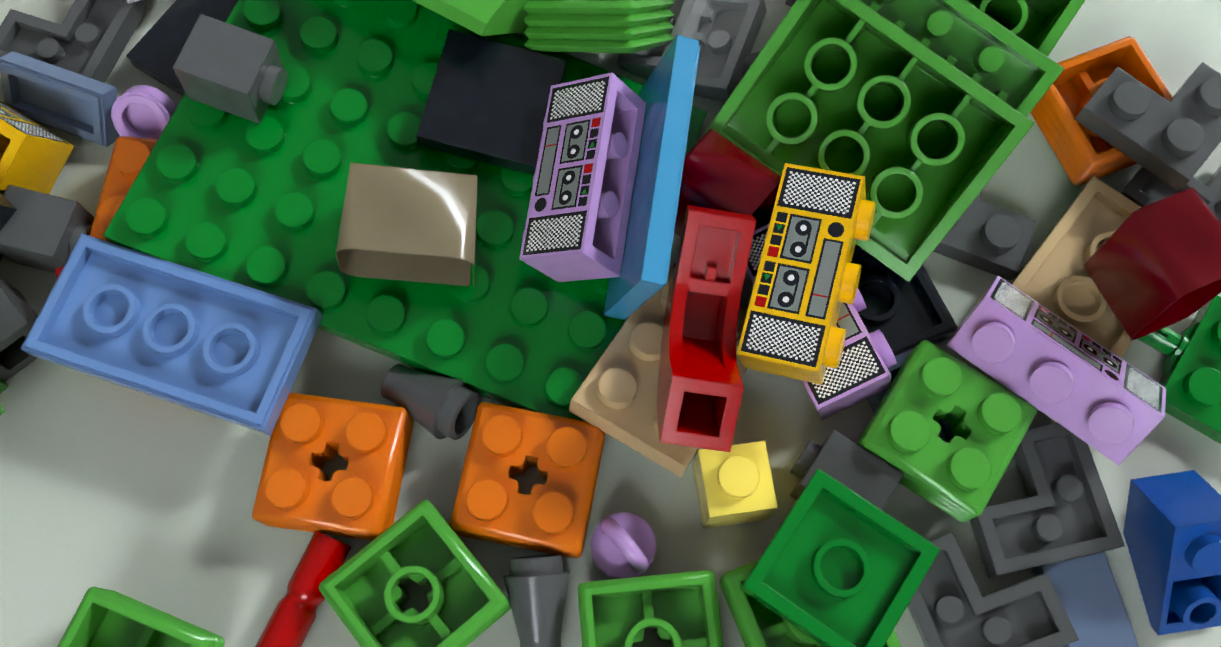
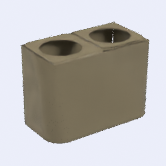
M350 163L336 248V258L340 270L356 277L469 286L471 264H473L475 269L477 175Z

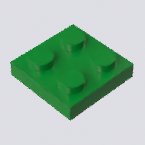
M818 468L740 589L823 647H884L941 549Z

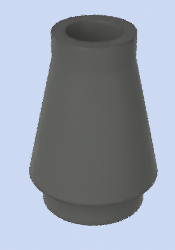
M402 364L394 365L387 372L381 386L383 398L395 403L398 407L405 408L410 417L437 439L449 437L453 440H458L462 438L471 428L475 420L477 407L480 404L479 394L471 391L463 382L464 380L411 369Z
M562 554L509 558L510 574L504 575L503 579L517 628L520 647H561V631L570 571L563 570Z

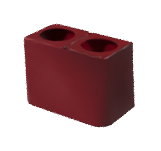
M710 129L685 156L674 232L681 237L687 205L753 215L756 219L755 230L769 224L781 176L713 129Z
M1193 187L1134 211L1084 264V268L1130 340L1141 338L1189 317L1221 293V222Z

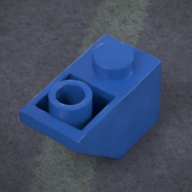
M1195 470L1130 479L1123 533L1151 627L1157 635H1165L1221 626V495Z

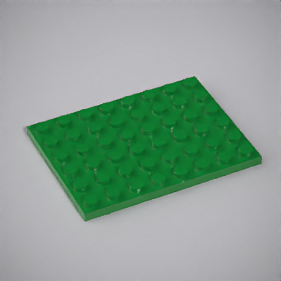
M238 0L226 23L275 40L283 67L287 70V84L282 98L276 105L269 104L259 124L189 99L185 92L103 236L108 242L317 308L323 315L318 329L424 372L464 380L463 382L471 391L513 408L584 421L569 412L571 399L622 328L625 321L604 316L609 278L557 282L519 260L534 175L417 145L418 129L449 29L527 49L524 44L529 38L518 33L481 36L412 0ZM534 51L567 60L562 83L611 73L608 70L564 52ZM615 74L637 95L643 87L642 84ZM693 105L685 156L694 147L708 113ZM350 163L477 175L475 269L473 264H471L469 286L356 277L340 270L336 258V248Z

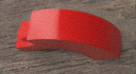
M691 205L686 207L677 261L673 263L661 342L657 391V424L661 443L723 452L731 451L744 389L737 367L736 335L741 294L756 225V219L753 215Z

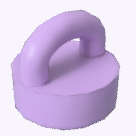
M148 85L133 86L116 99L112 105L111 118L114 128L121 136L159 139L177 105L158 88Z
M628 512L613 513L603 518L594 529L590 542L592 559L598 570L611 579L643 575L653 563L656 552L655 534L650 525L640 516Z

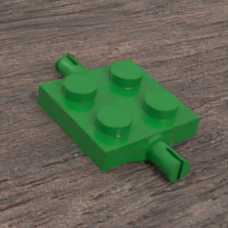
M1217 295L1198 310L1191 325L1180 334L1165 327L1138 338V340L1165 355L1162 377L1159 381V384L1166 388L1165 412L1221 444V297Z

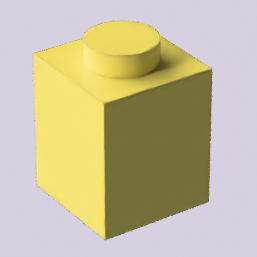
M765 441L732 445L730 452L709 449L698 450L693 464V471L703 529L767 520L778 508Z

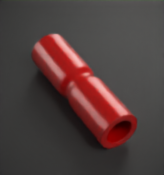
M315 530L288 582L286 595L276 605L255 647L302 646L316 618L317 607L325 600L319 591V584L343 565L352 548L351 546Z

